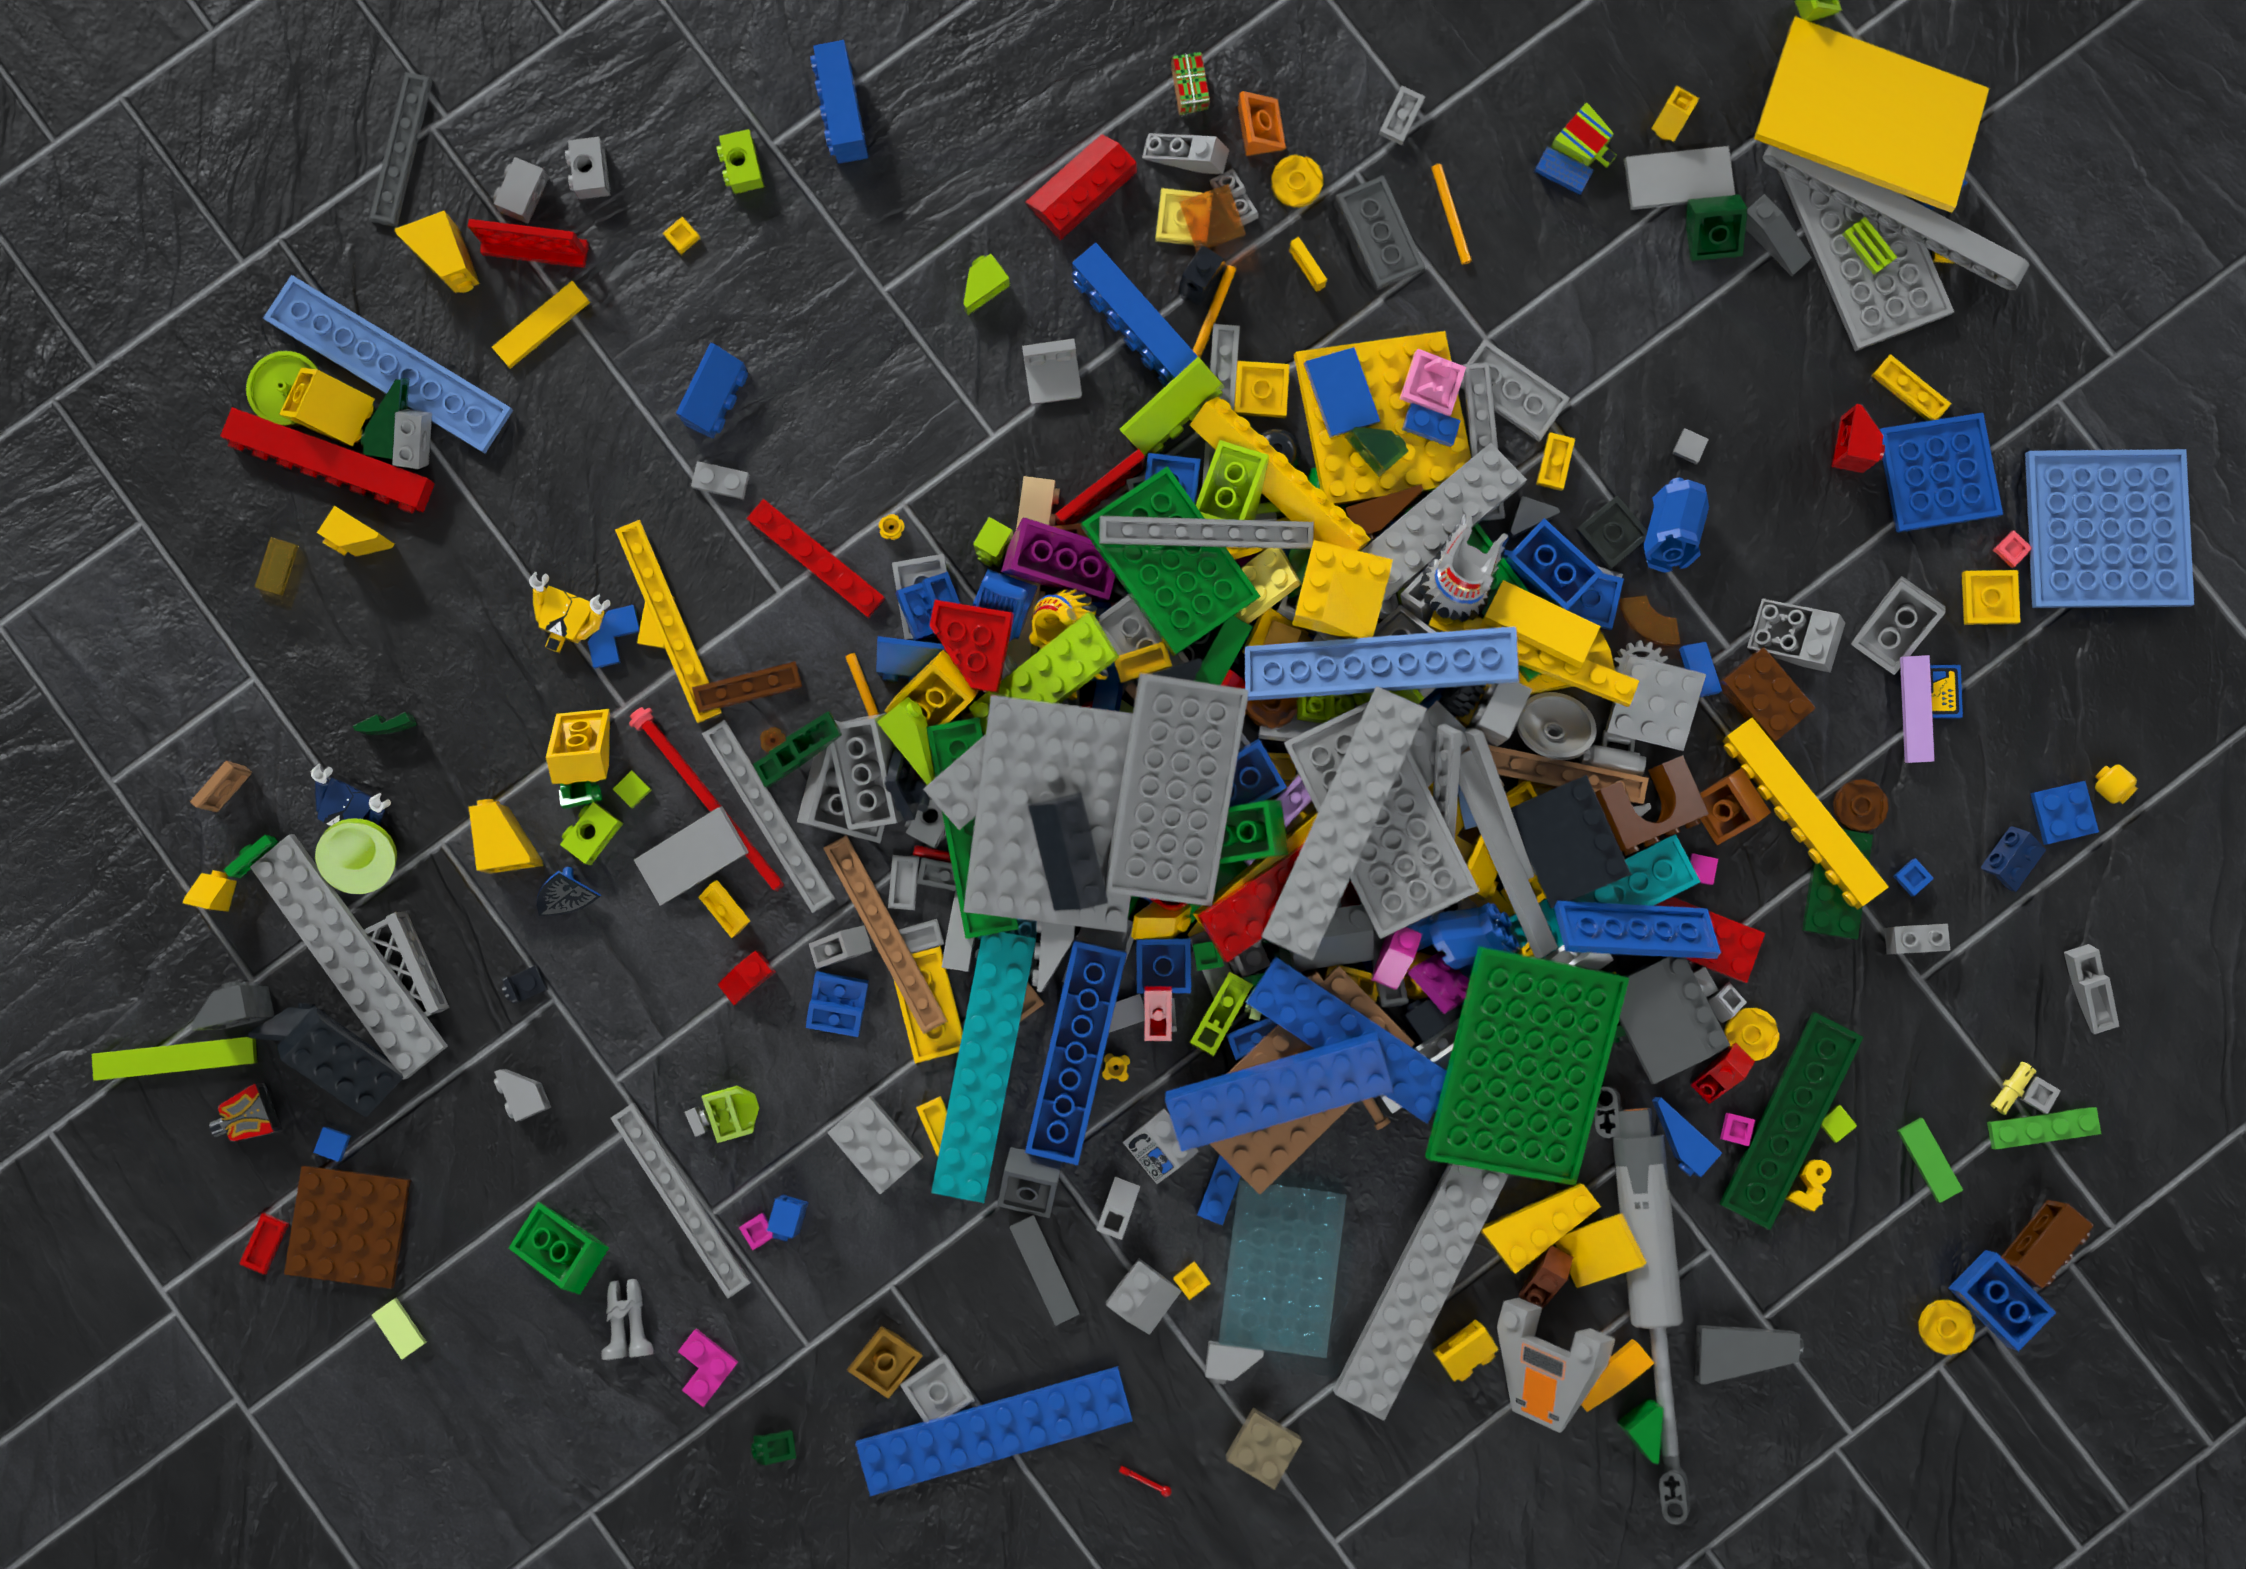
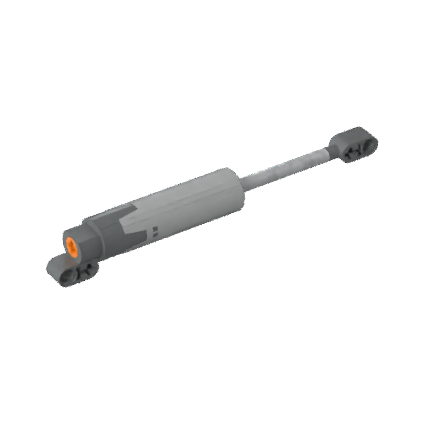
M1606 1085L1602 1086L1594 1113L1595 1127L1600 1136L1604 1138L1612 1137L1619 1210L1623 1214L1647 1262L1643 1267L1626 1272L1631 1324L1634 1327L1650 1329L1657 1403L1664 1407L1661 1431L1664 1473L1659 1483L1662 1513L1667 1522L1677 1525L1683 1523L1690 1512L1688 1478L1685 1471L1680 1468L1666 1327L1678 1326L1683 1322L1665 1140L1664 1135L1654 1134L1651 1108L1622 1110L1619 1091L1613 1086ZM1603 1091H1609L1613 1095L1611 1105H1605L1601 1102L1600 1095ZM1614 1108L1615 1113H1610L1609 1118L1610 1122L1615 1123L1616 1127L1609 1132V1128L1603 1126V1123L1608 1121V1114H1602L1601 1110L1608 1111ZM1670 1476H1674L1675 1481H1680L1675 1489L1676 1494L1671 1495L1673 1483L1668 1481ZM1672 1503L1681 1505L1684 1511L1683 1514L1675 1515L1671 1512L1669 1505Z

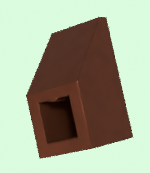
M1551 1245L1537 1259L1518 1297L1543 1309L1567 1281L1574 1257Z

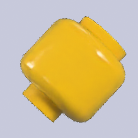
M2106 765L2095 776L2099 780L2095 785V790L2112 804L2118 802L2123 804L2138 789L2135 786L2137 783L2136 777L2121 765H2114L2112 768Z

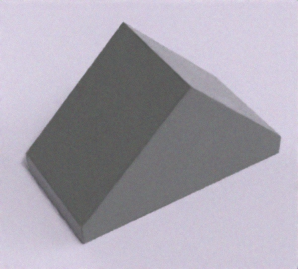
M1522 496L1517 503L1507 534L1509 540L1534 529L1544 518L1547 521L1556 518L1560 513L1559 509Z

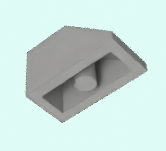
M865 925L839 931L809 943L816 969L872 951Z
M1209 1341L1205 1377L1210 1378V1382L1216 1384H1226V1380L1233 1381L1263 1357L1264 1351L1261 1347Z

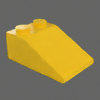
M609 709L556 714L546 754L552 784H571L581 781L596 782L606 779L609 767Z

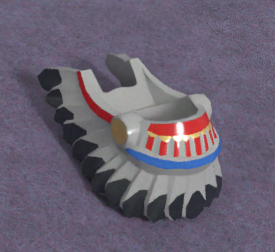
M1467 514L1463 515L1460 524L1454 527L1435 559L1422 572L1423 576L1420 581L1421 587L1419 591L1424 595V603L1429 604L1431 609L1435 610L1440 617L1450 618L1451 620L1458 619L1461 622L1468 619L1474 620L1487 606L1491 585L1499 569L1498 565L1501 563L1505 553L1504 546L1509 540V536L1503 533L1493 543L1487 554L1482 553L1473 546L1467 545L1466 543L1472 532V516Z

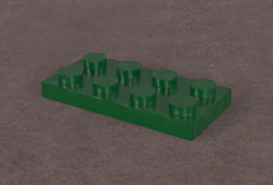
M1843 830L1869 862L1873 835ZM1812 861L1802 931L1858 940L1863 907L1856 909L1855 906L1851 907L1842 897L1844 892L1837 884L1833 885L1825 876L1826 870L1820 863L1816 864Z

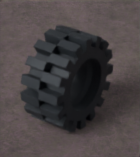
M1487 684L1444 687L1445 690L1442 691V697L1440 698L1441 705L1457 716L1464 717L1465 714L1468 715L1470 713V709L1473 710L1476 707V702L1479 703L1481 699L1479 697L1484 694L1485 690L1483 688Z

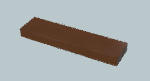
M794 661L692 687L698 713L701 714L802 688L796 662Z

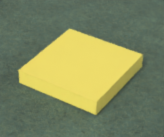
M1161 188L1155 241L1194 246L1203 245L1207 247L1213 194Z

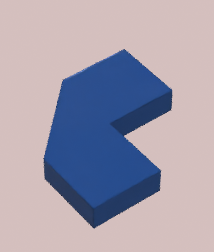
M634 605L609 610L603 617L600 629L588 641L593 668L597 669L621 663L615 637L639 632L640 625Z

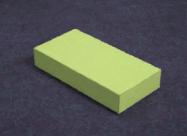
M397 1298L372 1314L401 1360L427 1343Z

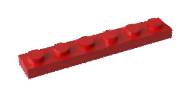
M762 499L746 518L867 618L884 601L885 597L765 499Z

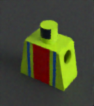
M1587 103L1558 134L1550 147L1586 166H1589L1596 158L1607 168L1617 156L1607 147V144L1614 135L1613 132Z

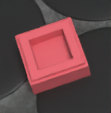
M2013 530L1993 551L2013 568L2031 551V546Z

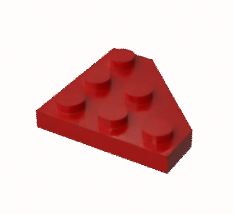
M935 600L930 627L964 676L968 685L972 689L999 693L1014 614Z

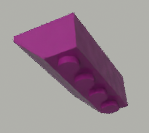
M1025 517L1022 518L1008 545L1001 571L1060 591L1076 588L1077 591H1085L1086 596L1091 597V600L1095 602L1109 600L1115 579V574L1089 538Z

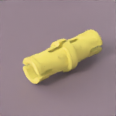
M2021 1062L2011 1078L2004 1081V1088L1994 1102L1991 1103L1993 1108H1997L1996 1111L2006 1115L2017 1097H2022L2025 1093L2023 1089L2037 1072L2034 1068L2030 1069L2032 1066Z

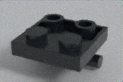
M895 746L892 758L889 760L888 774L884 779L885 788L891 793L897 811L901 812L904 820H915L917 810L926 812L932 799L924 791L927 784Z

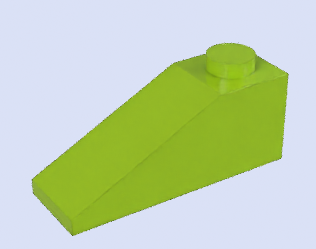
M908 697L878 720L877 723L928 785L936 778L926 728L928 725L926 717L922 714L921 707Z
M1229 972L1190 1044L1214 1057L1253 984Z

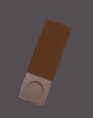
M1422 484L1345 508L1346 516L1354 524L1361 526L1365 530L1366 535L1371 539L1368 542L1370 543L1376 539L1375 536L1380 535L1421 495L1423 491Z

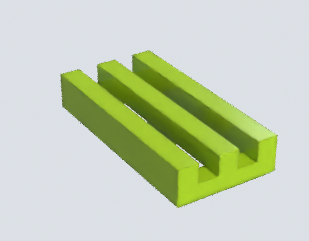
M1866 217L1842 234L1873 275L1897 258ZM1853 232H1856L1859 238L1863 241L1864 246L1868 249L1869 252H1871L1874 255V257L1880 263L1879 265L1875 263L1872 257L1868 254L1865 248L1854 236Z

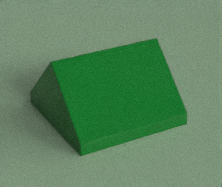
M1646 1398L1617 1423L1645 1457L1652 1463L1659 1464L1664 1407L1653 1399Z

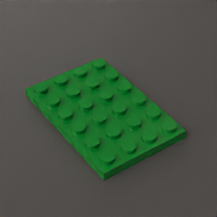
M1168 466L1080 525L1173 657L1261 597L1226 547L1099 544L1100 516L1205 519Z

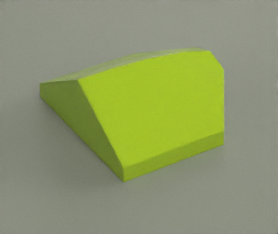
M734 1086L702 1095L717 1143L753 1133L759 1111L758 1101L754 1093L739 1086Z

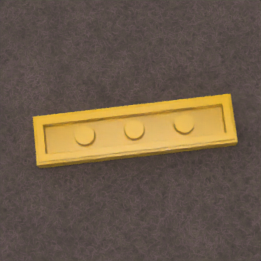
M571 281L493 345L492 348L511 369L585 308L590 301Z

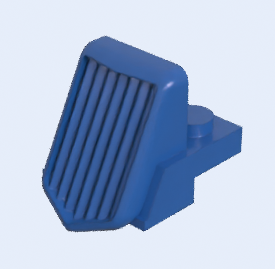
M987 569L972 606L1013 613L1014 618L1009 638L1010 642L1013 638L1019 639L1038 586Z

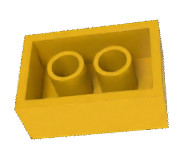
M942 650L893 698L884 711L888 713L909 697L921 707L928 727L945 724L958 715L974 699L979 690L972 689L968 685L950 656Z

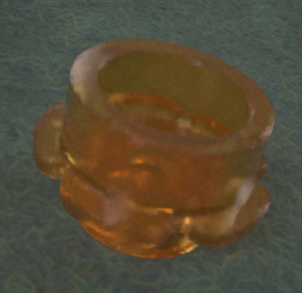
M776 727L764 730L760 736L762 749L769 752L786 741L785 734L781 733V730ZM771 738H775L774 743H771Z

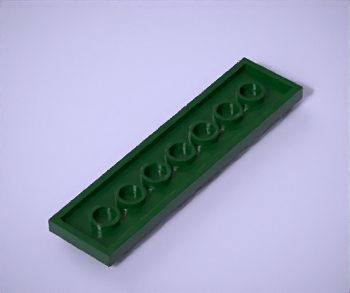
M1812 1012L1719 1205L1771 1230L1864 1038L1863 1036L1816 1012Z

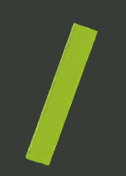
M248 1037L92 1054L93 1081L257 1063L256 1038Z

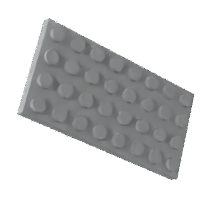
M1779 171L1855 351L1944 318L1954 312L1926 247ZM1864 217L1868 219L1897 256L1893 262L1875 275H1873L1842 235ZM1853 232L1854 236L1865 248V250L1872 257L1875 263L1879 265L1880 263L1877 261L1874 255L1871 252H1869L1868 249L1864 246L1863 241L1859 238L1856 232Z
M1140 673L1104 886L1105 892L1212 906L1249 690Z
M1369 702L1284 742L1318 813ZM1409 750L1350 877L1380 939L1479 892Z

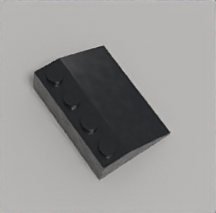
M1587 775L1511 807L1530 864L1550 909L1554 908L1557 901L1573 900L1631 875Z

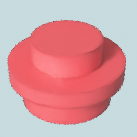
M643 707L634 711L630 715L632 720L629 722L631 728L635 727L637 731L642 730L641 725L644 722L654 720L652 716L653 711L650 708L644 710Z

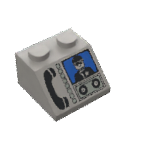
M1165 1108L1123 1141L1124 1145L1156 1184L1179 1169L1199 1152L1197 1148L1181 1152L1171 1117Z

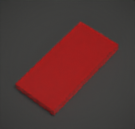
M1138 449L1055 514L1057 526L1076 523L1098 506L1100 501L1107 499L1125 485L1127 479L1134 478L1143 471L1144 454Z

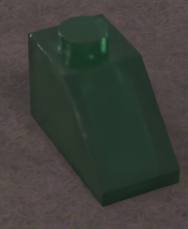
M1354 427L1345 436L1347 441L1378 477L1409 451L1406 448L1405 441L1390 430Z

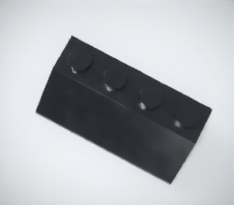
M1082 792L1028 805L1054 911L1082 910L1107 904V894Z

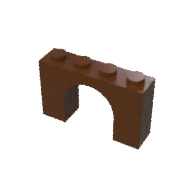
M1683 755L1648 770L1661 800V814L1656 823L1648 822L1636 813L1622 781L1595 792L1624 856L1640 850L1638 844L1644 843L1645 847L1659 842L1658 836L1664 834L1665 838L1681 832L1679 827L1682 825L1686 829L1701 823L1699 818L1709 814Z

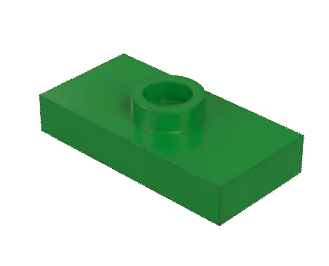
M264 835L256 843L245 846L239 852L240 856L228 865L224 871L229 877L241 878L251 870V865L279 842L274 836Z

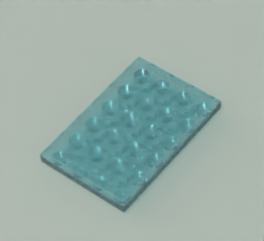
M1239 1180L1219 1344L1321 1358L1327 1357L1346 1194L1270 1184L1259 1195L1245 1180Z

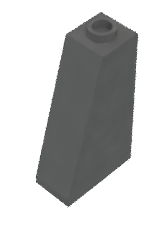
M1696 1325L1694 1380L1700 1384H1708L1797 1363L1804 1351L1803 1339L1800 1338L1799 1333L1789 1330Z

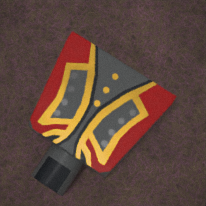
M265 1083L253 1084L220 1104L218 1110L221 1118L209 1124L214 1137L227 1133L231 1142L282 1131Z

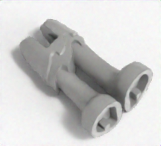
M628 1279V1300L621 1301L619 1281H611L609 1283L606 1314H608L607 1321H611V1342L602 1350V1360L654 1354L653 1345L646 1340L641 1316L643 1299L637 1279ZM627 1314L629 1315L631 1338L629 1354L624 1326V1317Z

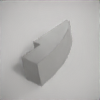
M956 891L949 921L942 968L970 972L976 937L965 939Z
M2090 944L2065 951L2064 955L2072 985L2091 1032L2097 1034L2119 1027L2110 978L2104 975L2100 951Z

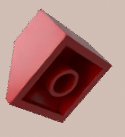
M1856 404L1841 416L1832 467L1864 473L1879 462V460H1882L1885 445L1882 444L1883 434L1860 404Z

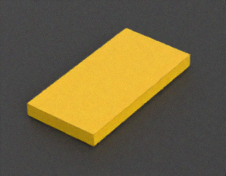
M1505 580L1502 581L1482 621L1494 628L1516 627L1517 639L1577 668L1582 667L1601 627Z
M941 946L913 953L912 956L948 1022L924 1035L894 981L915 1064L958 1053L960 1049L963 1030L947 968H942L943 953Z

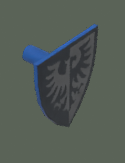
M565 867L563 873L558 871L542 885L537 897L539 916H556L572 913L593 903L601 897V894L574 880V869Z

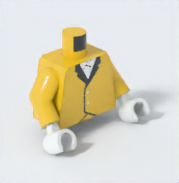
M537 572L530 577L529 583L533 587V607L536 621L539 623V628L550 633L545 648L560 653L565 639L578 644L581 640L587 639L600 629L604 616L603 610L610 606L608 599L601 605L599 603L600 594L588 601L549 585L546 589L544 586L549 581L547 574L542 576V582L537 580Z

